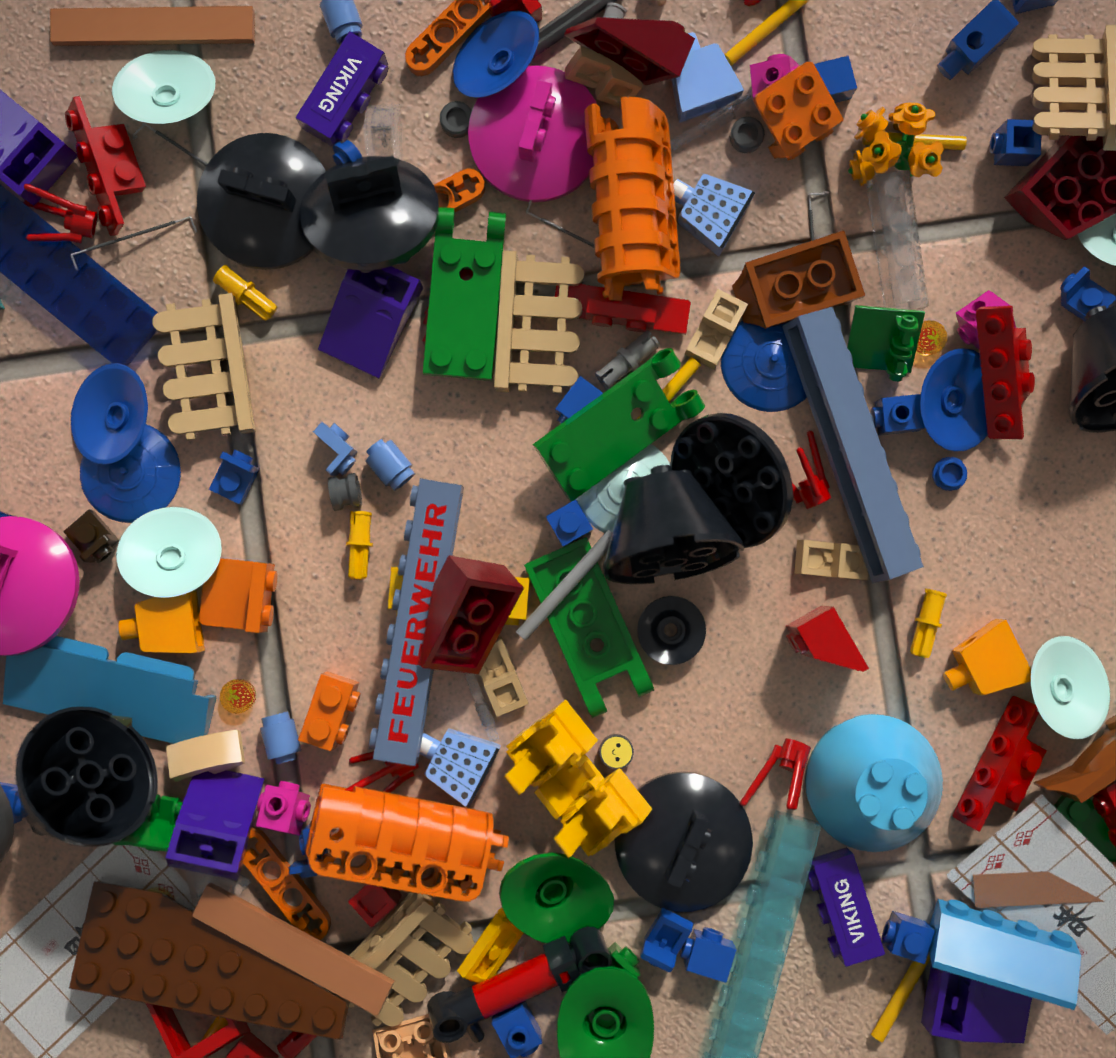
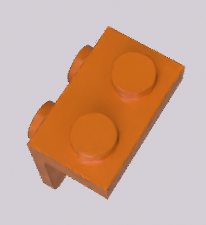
M804 62L757 93L754 97V103L776 141L768 146L774 159L787 158L789 161L796 158L806 150L804 146L813 140L818 142L834 132L833 127L844 121L812 62Z
M220 558L216 570L202 586L199 622L206 626L243 629L245 632H267L268 626L272 625L274 607L270 604L271 595L276 590L278 579L277 571H274L275 564Z

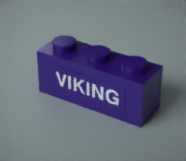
M349 31L295 118L300 127L331 147L337 142L346 141L353 129L352 122L358 112L362 114L369 105L371 99L369 94L376 84L380 85L387 76L389 67L387 66L388 62L385 53Z
M846 847L808 859L811 870L806 871V876L811 890H818L821 903L816 904L822 924L829 925L832 936L827 937V942L833 958L839 957L844 966L847 967L885 955L854 853Z

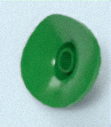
M537 854L519 861L507 871L501 881L499 890L501 906L510 922L526 935L546 944L563 936L566 937L569 943L574 932L588 926L599 929L608 921L614 910L613 893L602 875L582 860L572 856L568 858L565 854Z
M613 966L594 968L581 974L568 987L560 1004L557 1020V1044L560 1058H650L654 1042L653 1007L650 997L640 980L627 970Z

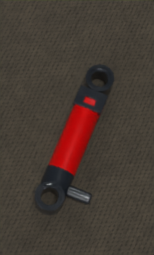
M587 926L580 928L571 936L569 943L565 936L543 945L545 953L457 993L443 991L435 994L427 1004L434 1038L442 1043H451L463 1037L467 1030L473 1042H480L484 1039L485 1034L478 1022L557 986L560 987L562 992H565L581 974L594 968L611 966V955L602 932L595 927Z

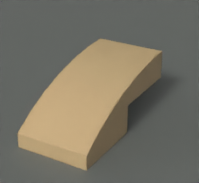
M580 46L565 67V79L594 88L597 100L620 108L622 97H635L642 89V82L625 68L583 46Z
M717 289L684 355L693 357L698 362L715 370L748 303Z
M797 540L794 574L868 580V571L859 545Z
M500 636L496 640L479 673L497 717L529 704L502 636Z
M239 730L212 733L166 746L169 777L176 782L206 771L217 774L245 764L241 731Z

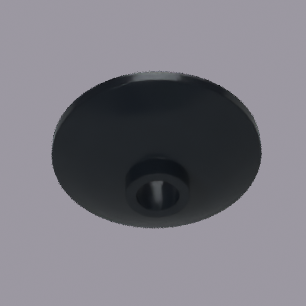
M665 596L654 600L643 610L638 621L637 635L641 647L648 656L662 664L677 665L689 661L700 651L706 637V624L702 613L692 602L682 597ZM669 623H673L677 627V632L674 636H667L664 632L665 626Z

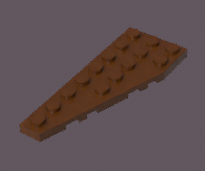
M94 881L71 976L70 989L337 1040L343 1039L350 1003L348 1000L192 917L194 910L179 904L165 893Z

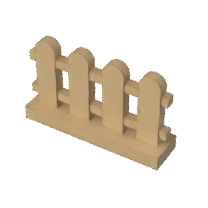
M1106 25L1102 39H1094V35H1084V39L1057 38V34H1049L1048 38L1036 40L1033 43L1032 56L1037 60L1048 62H1041L1034 66L1032 80L1040 85H1048V87H1040L1034 91L1032 104L1034 107L1048 110V112H1040L1035 115L1032 125L1034 132L1040 135H1049V140H1058L1059 135L1086 136V140L1096 141L1097 136H1103V150L1116 151V25ZM1058 61H1084V63H1060ZM1059 85H1085V87H1059ZM1059 110H1085V113L1059 112Z
M503 250L494 380L496 392H510V384L518 385V391L527 392V385L551 386L553 387V393L562 394V387H572L577 381L578 373L576 369L572 366L564 365V353H575L580 347V338L576 333L566 331V320L579 318L582 314V304L578 299L568 297V286L580 285L584 280V270L578 264H570V257L561 256V263L535 262V255H527L526 261H518L517 251ZM517 283L525 284L524 295H516ZM534 284L560 285L559 297L533 296ZM515 317H523L522 329L514 328ZM532 318L558 319L557 331L532 330L531 320ZM513 350L520 351V363L512 362ZM529 352L555 353V365L529 363Z
M232 293L219 294V304L216 305L211 304V299H203L201 307L176 310L175 303L166 304L167 311L159 312L153 317L154 328L162 334L170 333L172 345L160 348L158 360L165 367H175L177 379H170L165 382L163 393L171 401H181L182 407L181 413H175L170 416L168 427L175 434H186L187 441L195 440L196 432L221 429L222 435L231 434V427H238L241 434L256 432L237 307ZM223 326L225 338L217 339L215 327ZM206 329L207 340L181 343L180 332ZM221 360H228L230 371L222 372ZM211 362L213 374L186 376L185 365ZM233 393L235 405L227 406L225 394ZM216 395L218 407L192 411L190 399Z
M410 892L349 955L395 980L392 989L396 992L390 998L387 997L380 1014L376 1016L368 1012L372 1015L371 1022L376 1026H379L382 1022L390 1027L401 1024L404 1014L400 1003L405 998L414 1003L423 1001L427 996V988L423 980L429 974L438 979L446 977L451 971L450 962L446 956L452 950L459 954H467L474 946L473 936L470 933L472 931L471 925L466 921L459 925L444 914L446 912L445 906L440 902L434 906L432 896ZM427 931L443 942L437 949L421 939ZM402 956H405L419 966V968L414 973H411L397 963V961ZM350 1002L349 1008L352 1009L355 1006V1004Z

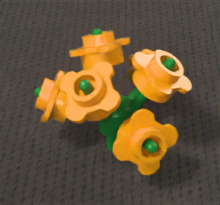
M903 103L895 107L894 113H890L888 119L893 121L894 129L902 132V141L896 143L889 139L887 132L883 131L888 125V121L882 116L886 110L884 107H881L876 113L873 110H869L861 115L856 124L859 130L854 138L858 140L863 137L867 142L875 140L869 147L863 149L862 154L858 150L856 153H853L854 159L849 160L848 173L851 174L853 181L859 180V185L864 186L866 181L875 179V172L884 174L892 166L897 170H903L907 177H921L923 174L937 177L941 174V154L944 151L942 143L934 141L931 145H925L923 142H916L913 145L914 136L925 132L927 122L934 120L935 112L933 110L926 109L925 106L919 103Z

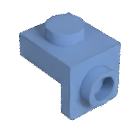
M321 422L313 433L339 454L326 468V471L334 477L339 473L344 475L356 462V459L353 457L358 451L346 442L350 436L337 424L333 423L329 427Z

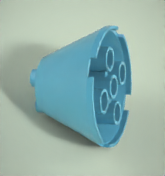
M865 714L854 716L852 719L835 725L821 737L809 757L805 774V789L807 800L816 820L829 835L850 848L867 852H883L897 849L910 843L926 830L935 817L941 802L943 777L940 762L933 747L918 730L908 723L891 716Z

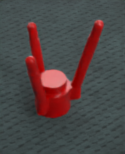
M30 184L24 185L26 191L68 210L41 202L33 206L26 200L23 201L24 205L64 217V229L70 230V233L28 234L26 236L28 241H72L82 243L83 237L93 239L98 220L97 212L87 210V206L72 203Z
M812 430L807 432L817 474L814 475L804 450L797 448L796 451L807 478L798 482L800 489L792 483L793 497L796 504L803 501L806 509L815 507L831 498L828 491L830 485L825 477L817 442Z
M788 738L784 740L783 746L775 745L770 758L746 791V794L740 801V805L746 806L779 759L781 760L779 765L781 768L793 772L786 807L788 810H796L811 747Z
M374 751L351 757L349 762L355 764L372 760ZM384 761L386 767L345 789V791L352 792L354 786L364 788L390 773L393 778L398 775L399 777L382 792L392 793L404 781L415 776L413 771L420 768L419 764L411 766Z

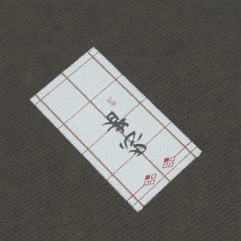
M1041 794L966 859L950 870L947 877L982 912L983 910H991L1010 921L1025 920L1033 923L1040 930L1051 933L1053 930H1058L1070 935L1075 940L1081 954L1077 1006L1108 1035L1116 1028V867Z
M110 844L97 847L0 939V1020L35 1058H56L118 999L117 997L69 988L94 881L165 893L186 908L195 910L200 896L173 867L167 865L166 859L158 851H149L142 847L130 845L117 846Z

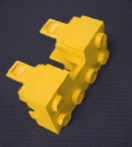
M565 699L519 733L506 746L508 748L506 753L515 765L504 777L518 795L523 793L530 784L533 787L538 786L534 793L556 820L562 816L560 821L563 827L553 838L568 858L574 854L579 846L589 857L608 846L620 834L627 833L640 825L652 808L620 768L604 778L586 756V753L598 739Z

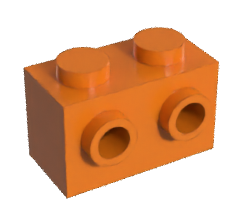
M328 671L322 673L298 740L328 751L334 750L338 744L343 745L349 730V725L345 724L349 711H355L361 693L357 692L359 682Z

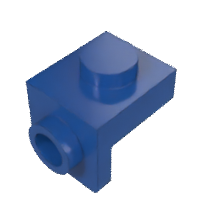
M662 908L645 935L640 957L652 966L659 967L670 973L675 966L677 954L692 932L693 922Z

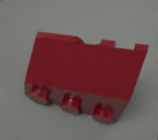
M1062 135L1008 192L1004 199L1027 222L1063 240H1067L1116 213V151L1103 150V136H1097L1096 141L1086 140V136Z

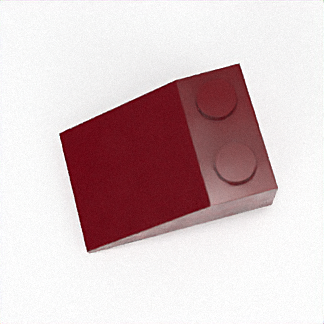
M596 17L567 28L564 36L577 44L616 62L646 86L680 77L695 40L694 37L685 32V28L675 21Z
M448 555L433 585L419 663L422 668L479 675L524 589L504 565Z

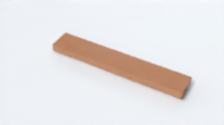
M253 6L50 8V42L54 46L255 43V10Z
M212 882L206 885L193 912L192 917L376 1016L380 1014L395 983V980Z

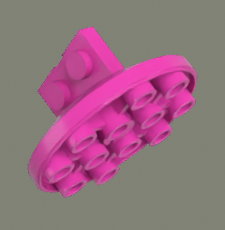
M528 66L505 89L493 95L478 98L472 109L469 120L468 139L470 151L477 169L496 190L516 200L547 202L570 194L589 178V170L594 166L593 157L587 152L584 110L591 104H597L596 100L583 84L565 79L564 71L547 66Z
M9 516L0 517V656H16L44 646L57 636L67 624L78 599L79 570L72 550L56 531L43 523L29 518Z

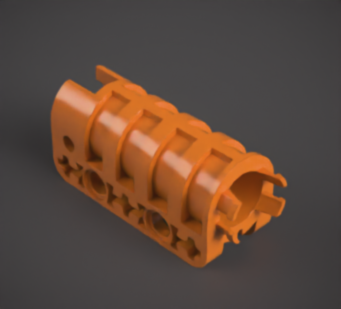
M639 97L621 98L623 129H619L617 123L610 117H602L600 115V106L596 103L589 105L584 110L587 152L593 157L594 164L589 170L590 187L596 191V202L592 204V219L594 223L598 224L599 236L594 240L595 256L601 259L602 271L597 274V281L605 285L603 296L604 298L609 297L611 301H622L624 287L642 284L641 282H644L645 289L656 290L657 295H660L664 287H661V281L679 278L680 276L669 124L665 113L650 100Z
M324 783L320 785L305 851L311 869L318 875L464 902L472 901L480 895L486 869L502 871L504 861L494 859L495 853L490 852L491 845L507 848L509 836L500 834L501 830L493 829V815L490 812L354 786L353 791L350 792L345 791L347 788ZM333 828H338L335 832H330ZM324 848L330 849V854H324L323 859H317V854H322ZM366 855V859L361 865H350L355 856ZM336 858H340V863L334 862ZM377 858L383 859L381 863H377ZM395 862H400L401 867L394 866ZM386 867H390L391 872H386ZM433 868V872L429 877L421 879V875L426 869ZM405 870L408 871V876L403 875ZM447 871L452 872L450 876H448ZM441 874V879H440V881H439V882H436L437 879H438V877H439V875ZM453 879L459 880L458 884H454Z

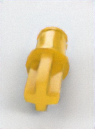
M222 266L214 275L213 282L228 293H232L235 303L245 305L262 320L267 321L276 312V304L255 289V284L252 281L246 282L232 271L229 266Z
M350 511L349 541L346 542L345 546L350 547L348 577L353 580H364L367 577L368 551L370 547H373V543H370L372 513L367 511Z
M925 588L919 618L915 617L914 619L917 622L910 649L911 654L922 658L930 657L937 628H942V624L939 622L945 599L947 598L946 593Z

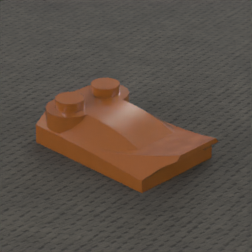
M844 230L746 262L739 278L732 285L735 297L748 303L742 316L743 322L758 325L765 329L789 322L801 315L829 307L844 306L865 297Z
M1116 715L1105 722L1107 727L1104 729L1103 735L1086 748L1071 766L1033 782L1034 785L1047 791H1056L1058 794L1083 803L1116 780Z

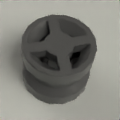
M356 473L348 474L343 479H338L337 477L328 478L329 496L334 511L342 510L347 505L354 507L362 506L361 488Z

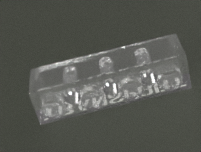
M903 170L875 174L866 186L884 308L922 311L929 306L910 171Z

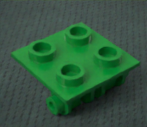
M855 305L847 349L852 355L854 368L886 370L890 380L895 382L902 381L903 377L912 371L925 311Z
M157 794L155 803L151 805L144 823L132 834L113 843V845H130L142 847L149 851L167 852L174 826L183 804L181 798L161 797Z

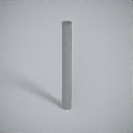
M609 529L517 629L516 633L525 641L608 551L612 532Z

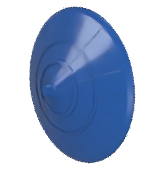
M507 11L491 17L478 26L464 41L455 58L453 80L456 88L466 96L480 98L493 95L512 84L528 67L537 50L539 28L535 19L522 11Z
M742 320L737 325L721 356V370L729 390L743 404L764 412L784 411L800 404L807 396L782 327L786 323L765 329L758 325L744 323Z
M955 349L942 355L929 369L923 382L920 397L922 421L929 436L944 449L950 451L969 450L981 443L988 435L980 353L971 349Z
M111 363L97 368L83 381L75 396L71 411L72 436L79 452L93 463L107 465L123 459L133 450L144 431L148 414L147 394L142 380L130 367Z
M147 424L136 446L123 459L112 464L101 465L93 463L82 456L80 464V482L89 503L103 516L124 523H132L150 511L167 507L178 490L181 477L180 460L173 444L162 432Z

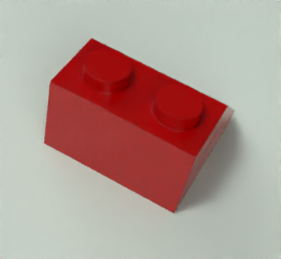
M819 606L786 625L790 632L786 635V638L795 653L799 652L801 655L861 672L869 669L834 607Z

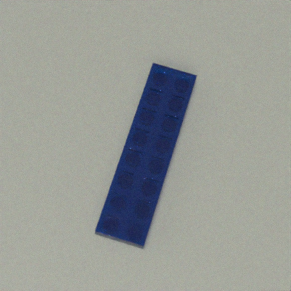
M0 184V272L111 363L128 366L156 333L157 330L154 328L152 321L153 317L159 312L85 252L73 255L78 267V271H76L70 254L82 250L73 242L28 241L26 239L28 234L60 232Z

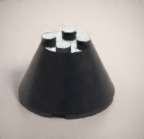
M1097 306L1088 311L1086 314L1087 320L1073 334L1069 417L1073 425L1078 424L1082 431L1094 433L1116 431V306L1110 308Z
M660 465L653 467L649 475L631 477L623 481L625 489L603 566L605 578L609 581L621 584L655 583L654 577L674 574V581L685 579L726 566L740 557L739 549L744 551L743 541L693 477L690 470L672 471L670 465Z
M69 707L51 713L29 731L17 754L15 776L23 815L35 834L40 836L47 835L73 845L100 847L126 838L144 823L151 805L155 803L158 776L155 761L148 745L131 725L126 727L118 720L110 717L112 713L93 707Z

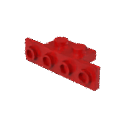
M75 96L68 110L65 111L66 125L69 131L74 132L77 141L76 153L78 159L86 166L89 191L92 195H96L99 204V220L102 226L107 227L110 236H116L123 227L124 221L115 196L143 192L146 185L125 125L116 124L91 128L81 97Z
M585 284L568 286V297L576 298L582 304V314L577 319L590 320L593 325L600 327H612V324L626 326L627 330L634 332H646V329L686 335L691 305L689 300L623 290L622 301H611L609 297L604 298L603 296L605 287ZM556 285L554 297H559L560 285Z
M1013 306L979 307L976 310L988 437L990 439L1022 440L1024 438L1021 405L1030 393L1034 391L1035 387L1034 373L1029 372L1028 361L1032 356V343L1026 337V328H1014Z
M1016 696L1011 697L953 813V818L980 832L995 801L1017 812L1047 752L1046 749L1027 739L1039 715L1036 704Z

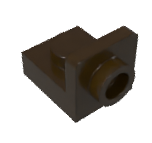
M91 509L87 510L63 531L82 553L79 557L83 562L94 563L96 561L100 563L114 552L112 547L119 541L103 520Z

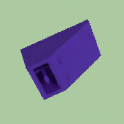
M0 89V180L23 199L35 206L41 197L26 191L24 185L30 184L48 191L78 156L62 140Z
M392 266L368 273L348 269L339 288L318 350L380 379L423 290L421 281Z
M228 770L217 774L206 771L192 776L166 854L167 865L169 867L238 881L265 778Z
M931 963L921 1023L931 1035L964 1042L1024 1043L1032 997L933 968Z

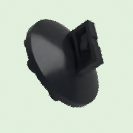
M256 133L240 137L220 149L212 157L202 173L197 190V211L201 226L211 243L223 255L245 267L271 270L287 267L299 262L314 251L308 244L301 226V204L311 184L326 170L312 151L300 142L287 136L273 133Z
M394 155L388 157L365 156L356 159L357 161L354 162L349 161L344 164H337L321 174L311 184L303 198L300 210L303 233L310 247L320 257L339 267L368 273L373 270L406 263L429 242L437 228L439 201L434 185L419 168L406 161L394 158Z
M714 413L701 417L689 424L680 433L671 454L670 466L672 471H691L693 477L741 538L744 548L760 545L775 536L783 528L790 515L793 502V485L785 458L769 435L751 421L727 413Z
M694 772L663 774L640 786L637 790L652 810L640 825L627 833L620 834L614 839L616 858L628 884L639 896L649 903L670 911H698L713 906L725 899L742 881L752 856L753 836L751 825L739 800L720 782Z

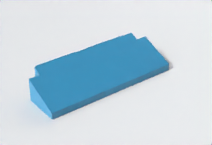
M55 636L50 642L34 651L16 656H6L3 704L48 715L69 707L98 708L112 713L110 717L118 720L125 726L131 722V726L143 737L173 744L208 735L217 696L211 694L207 696L195 695L198 680L194 679V670L189 666L129 652L120 654L117 661L108 659V650L103 646Z

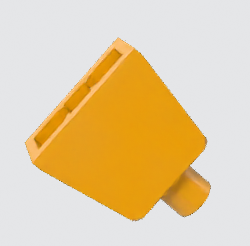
M197 589L176 597H153L136 603V618L119 621L118 628L121 639L139 638L141 652L197 653L205 651L202 624L199 622L200 610Z
M1005 619L992 620L955 647L952 652L958 665L943 672V677L952 691L968 684L971 691L978 695L990 694L1031 681V668Z

